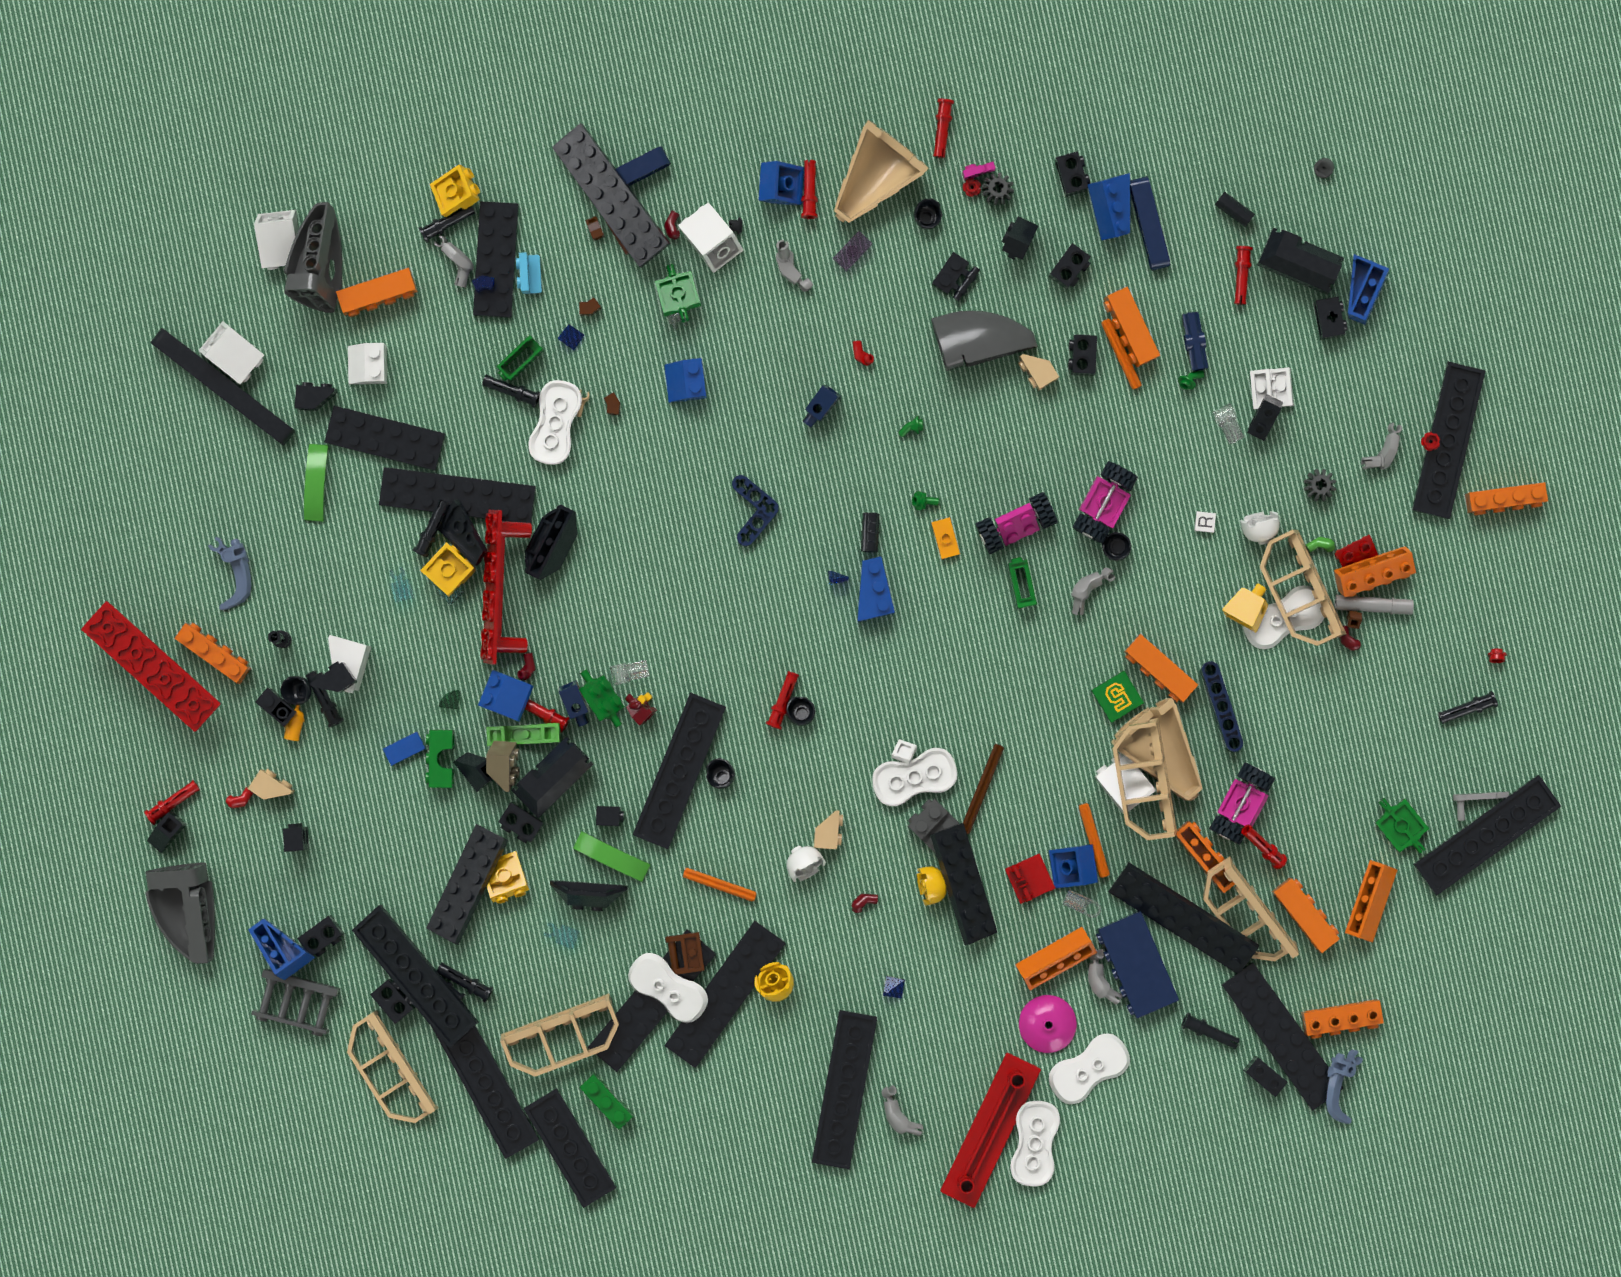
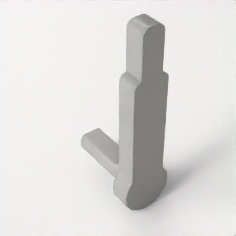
M1509 791L1453 794V801H1457L1458 821L1465 820V800L1507 798Z

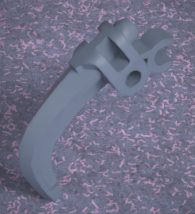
M215 537V540L219 542L218 548L211 544L208 547L210 550L218 552L224 562H230L236 581L234 595L219 606L220 610H227L240 605L250 595L252 585L248 564L249 558L240 540H231V547H227L223 544L221 538Z
M1353 1049L1349 1051L1346 1059L1345 1055L1341 1053L1332 1057L1331 1067L1328 1068L1327 1111L1333 1119L1345 1124H1350L1352 1120L1339 1107L1340 1089L1344 1076L1353 1077L1356 1073V1065L1361 1064L1363 1061L1362 1057L1357 1056L1355 1058L1359 1052Z

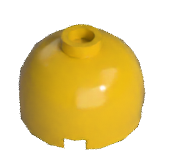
M932 866L918 868L917 871L920 873L917 874V883L920 895L924 894L926 898L922 900L925 906L943 900L947 893V888L941 870Z
M779 962L763 966L760 969L759 975L755 977V987L758 993L768 1001H782L792 993L794 988V978L790 969Z

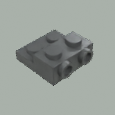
M928 799L921 806L924 810L919 815L915 813L908 820L910 823L908 827L935 853L930 835L956 825L959 822L938 801Z

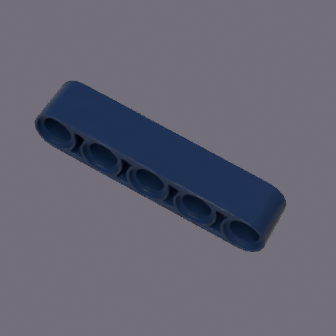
M1145 176L1130 180V193L1150 269L1153 271L1169 267L1171 265L1149 178Z
M1213 661L1205 662L1200 668V673L1224 747L1230 752L1239 751L1243 747V739L1219 666ZM1207 665L1214 667V673L1211 676L1205 672ZM1213 683H1217L1220 686V692L1217 694L1211 691ZM1220 701L1226 704L1224 712H1220L1217 709V704ZM1226 719L1232 722L1230 730H1225L1223 727V722ZM1231 738H1236L1238 741V746L1235 749L1229 746Z

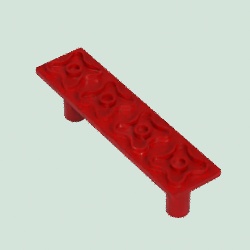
M489 510L485 518V544H487L488 551L484 556L485 569L483 581L486 583V589L483 591L482 596L484 629L481 630L482 646L480 657L483 659V663L496 665L497 653L527 652V638L501 637L505 538H531L532 525L531 523L502 521V510Z
M108 601L81 628L87 636L194 732L221 705L212 694Z
M1008 1052L1005 1054L940 1192L975 1208L1016 1123L1017 1113L1021 1106L1025 1104L1041 1071L1039 1067Z

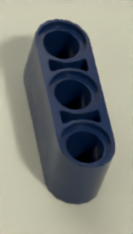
M660 146L621 165L616 170L627 185L631 186L668 167L671 163L663 147Z

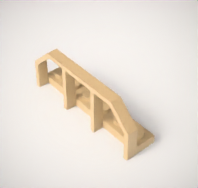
M1291 530L1270 540L1263 555L1260 569L1291 636L1319 646L1334 638L1345 635L1346 631L1299 530ZM1289 537L1288 542L1292 549L1295 548L1298 554L1296 559L1300 566L1303 565V568L1272 582L1266 569L1274 543ZM1304 572L1306 581L1308 583L1311 582L1314 588L1312 594L1316 600L1287 613L1275 585ZM1321 603L1320 611L1324 618H1328L1330 623L1328 628L1332 635L1317 641L1298 634L1289 617Z
M1154 718L1150 719L1149 722L1129 725L1112 748L1125 824L1146 840L1175 837L1177 826L1159 720ZM1146 728L1147 735L1151 736L1152 744H1149L1150 753L1154 755L1155 760L1120 765L1118 747L1131 730ZM1153 766L1154 774L1158 775V781L1156 782L1157 793L1161 794L1126 799L1121 770ZM1160 800V811L1164 812L1165 819H1162L1163 830L1167 832L1148 834L1130 820L1127 804Z
M1230 856L1207 871L1203 900L1218 919L1230 926L1222 914L1246 898L1249 908L1252 911L1256 910L1259 914L1257 916L1259 921L1240 933L1247 937L1262 926L1267 925L1274 940L1278 939L1281 943V949L1276 953L1256 951L1252 958L1277 961L1288 953L1292 958L1299 955L1296 941H1293L1276 920L1275 914L1270 912L1259 898L1254 887L1249 885L1233 864ZM1225 868L1224 875L1229 882L1233 881L1235 883L1238 895L1219 908H1216L1208 897L1212 876Z
M606 994L501 1034L500 1042L511 1067L536 1077L607 1050L619 1026V1022L612 1006L610 994ZM609 1009L614 1024L605 1044L588 1050L576 1018L584 1019L591 1016L592 1012L597 1010L603 1012ZM573 1023L584 1052L555 1062L544 1032H550L555 1029V1026L560 1024L565 1026ZM539 1033L551 1064L534 1070L513 1061L508 1046L519 1043V1040L523 1038H534Z
M376 1010L353 1025L347 1053L389 1118L416 1123L439 1107L437 1104L435 1105L417 1077L418 1074L413 1071L399 1049V1044L394 1041ZM367 1022L372 1031L375 1030L379 1035L377 1040L381 1046H386L387 1050L361 1065L353 1053V1046L357 1028ZM387 1054L393 1064L396 1062L400 1068L398 1073L403 1081L380 1095L364 1068ZM409 1082L408 1088L413 1096L417 1095L419 1098V1106L424 1113L416 1118L392 1113L383 1098Z

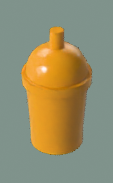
M296 705L295 710L297 713L285 726L284 739L299 741L303 722H305L304 714L299 710L300 705Z

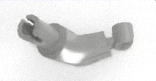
M439 236L442 239V244L439 245V243L434 241V245L441 247V251L458 268L454 285L466 288L469 273L474 268L473 263L460 249L447 242L444 236Z
M785 240L778 241L776 244L778 251L776 261L781 275L793 285L798 283L803 292L808 291L812 288L813 283L809 278L804 281L800 279L802 274L794 267V255L789 250L788 242H785Z
M1394 423L1388 425L1390 434L1386 436L1384 446L1377 456L1361 458V465H1365L1362 466L1364 470L1376 467L1384 470L1391 465L1398 451L1400 436L1397 433L1401 432V425H1397L1396 431L1393 429Z
M1106 567L1101 571L1100 575L1098 572L1082 577L1076 583L1071 593L1074 598L1073 614L1078 615V612H1080V615L1084 614L1085 599L1090 596L1093 589L1103 584L1102 579L1110 582L1115 580L1116 577L1110 574L1114 572L1112 569Z
M1096 949L1097 953L1090 957L1093 964L1089 963L1088 982L1097 997H1105L1117 1005L1120 1002L1117 997L1122 999V995L1113 990L1109 982L1104 978L1103 964H1099V959L1104 957L1103 949Z
M894 1085L890 1086L889 1089L885 1087L881 1093L887 1099L884 1102L886 1119L891 1127L899 1134L907 1132L920 1136L923 1131L916 1129L923 1130V1125L909 1121L901 1112L898 1100H893L892 1098L897 1092Z

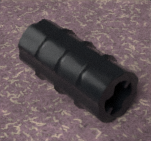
M1225 191L1215 203V206L1221 209V211L1244 227L1248 225L1255 215Z
M863 513L861 522L862 537L860 541L861 552H878L880 514Z

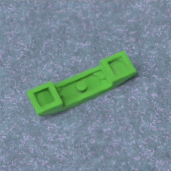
M309 444L304 490V520L324 521V494L329 445Z
M560 723L486 727L487 746H491L494 740L517 742V745L561 742Z
M581 831L573 849L641 882L651 865Z

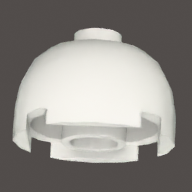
M1269 511L1270 515L1258 512L1245 516L1244 521L1240 520L1244 535L1247 539L1258 542L1259 545L1267 544L1279 531L1280 521L1278 513Z
M797 846L792 849V854L788 857L786 863L790 877L796 882L797 878L803 881L819 871L817 867L820 865L824 867L826 861L816 848Z

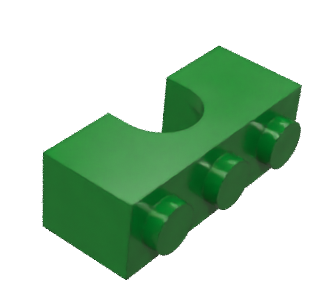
M429 730V734H426V745H429V753H426V765H429V772H426L425 776L426 784H429V788H454V769L444 768L439 762V756L442 751L454 749V730Z
M593 1073L579 1087L618 1130L634 1116L629 1108L612 1094L605 1082L596 1073Z

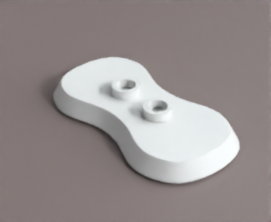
M561 380L550 381L540 392V418L530 436L528 446L531 456L541 463L550 465L560 464L570 453V427L582 402L579 389L572 383Z
M1305 585L1293 588L1281 599L1286 612H1291L1316 600L1312 594L1314 588ZM1277 603L1268 604V608L1256 633L1243 626L1249 642L1259 649L1272 648L1286 635L1290 634ZM1321 603L1289 617L1295 631L1310 630L1322 623L1324 617L1320 611Z
M931 748L911 760L910 764L890 761L878 766L873 773V788L876 796L883 804L899 806L919 793H941L949 790L957 780V769L954 759L948 751L941 748Z
M645 953L634 961L629 970L628 979L631 986L637 992L660 1001L676 1020L685 1023L693 1022L706 1009L708 996L703 987L696 982L683 979L675 974L667 962L659 955Z
M1109 1033L1101 1034L1095 1037L1079 1056L1063 1060L1051 1069L1049 1073L1050 1086L1062 1102L1066 1104L1080 1103L1098 1083L1118 1077L1126 1071L1130 1063L1129 1052L1117 1036Z
M1029 1101L1021 1106L1016 1116L1019 1143L1012 1158L1010 1169L1016 1182L1034 1187L1042 1186L1049 1182L1054 1173L1052 1141L1060 1125V1116L1057 1108L1048 1102Z

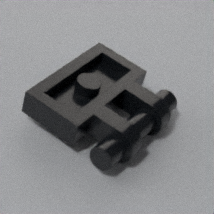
M953 252L932 282V285L947 295L951 289L955 290L956 293L953 298L959 302L961 297L967 294L970 284L977 279L980 269L973 266L971 271L966 270L969 262ZM961 275L966 277L961 285L956 284Z

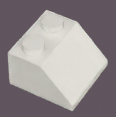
M363 343L348 346L349 385L387 384V346L384 343Z

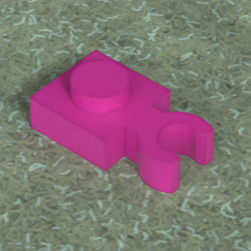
M994 162L978 166L971 164L965 167V170L962 171L964 181L969 178L993 172L996 168Z

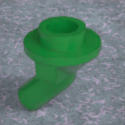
M1200 370L1180 376L1178 378L1180 387L1185 390L1194 389L1196 387L1194 379L1204 378V372Z
M917 415L911 422L903 426L898 432L899 435L904 437L910 430H913L917 435L920 434V431H923L924 428L923 419H920L919 415Z
M921 491L915 492L912 497V505L916 510L925 509L926 504L939 506L940 498L926 497V493Z

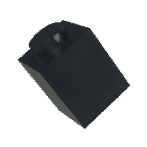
M597 806L596 825L620 826V822H624V811H621V807Z

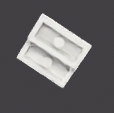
M1290 367L1250 371L1253 409L1259 408L1265 394L1282 401V407L1294 406Z

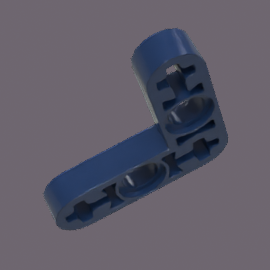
M738 475L732 481L733 489L758 509L737 534L739 544L747 547L757 539L777 515L779 507L775 500L744 475ZM744 479V484L748 488L749 485L753 486L747 492V495L743 494L746 491L744 488H737V480L741 481ZM751 492H760V500L752 501L750 499ZM764 497L768 499L765 501L768 505H775L773 507L775 512L770 511L767 513V508L763 504L761 508L758 506ZM757 517L761 518L764 522L761 528H755L752 524V521ZM749 525L757 534L754 535L752 532L749 536L751 540L743 543L741 541V534L746 535L750 531L746 529Z

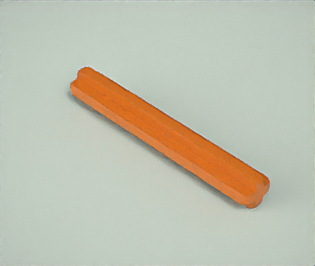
M1111 319L1102 321L1101 325L1131 388L1134 390L1141 387L1142 384Z
M1089 804L1079 805V811L1089 844H1093L1094 858L1100 878L1107 877L1110 873Z
M685 868L683 877L751 902L755 900V891L690 868Z

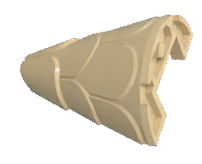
M868 120L862 129L847 176L843 179L834 212H836L835 217L843 223L845 221L850 223L877 207L881 201L899 192L904 186L924 175L928 167L882 128L879 129L875 123Z
M1167 698L1157 702V707L1146 708L1130 719L1114 735L1116 740H1112V745L1114 746L1129 725L1149 722L1150 719L1158 718L1170 791L1185 801H1192L1198 797V792L1203 788L1177 705L1172 698ZM1146 728L1131 730L1118 747V752L1134 763L1155 760L1154 755L1150 753L1149 744H1152L1151 736L1147 735ZM1153 766L1140 768L1158 780V775L1154 774Z

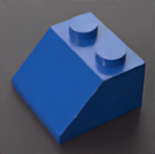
M780 161L762 162L758 201L771 204L802 205L804 167Z
M702 358L681 360L664 365L669 403L707 398Z
M492 670L478 705L520 722L534 686Z
M1093 844L1049 850L1055 888L1098 883Z

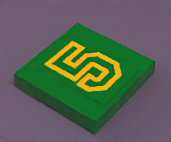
M1125 671L1120 672L1091 690L1110 723L1144 704Z

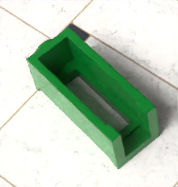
M529 335L496 366L500 370L498 372L499 376L504 381L509 379L512 382L529 364L544 352V349ZM529 347L534 353L512 374L506 367Z
M1022 557L1011 559L1012 563H1008V569L1017 609L1037 605L1028 560H1023ZM1022 567L1025 570L1030 597L1021 599L1015 569Z

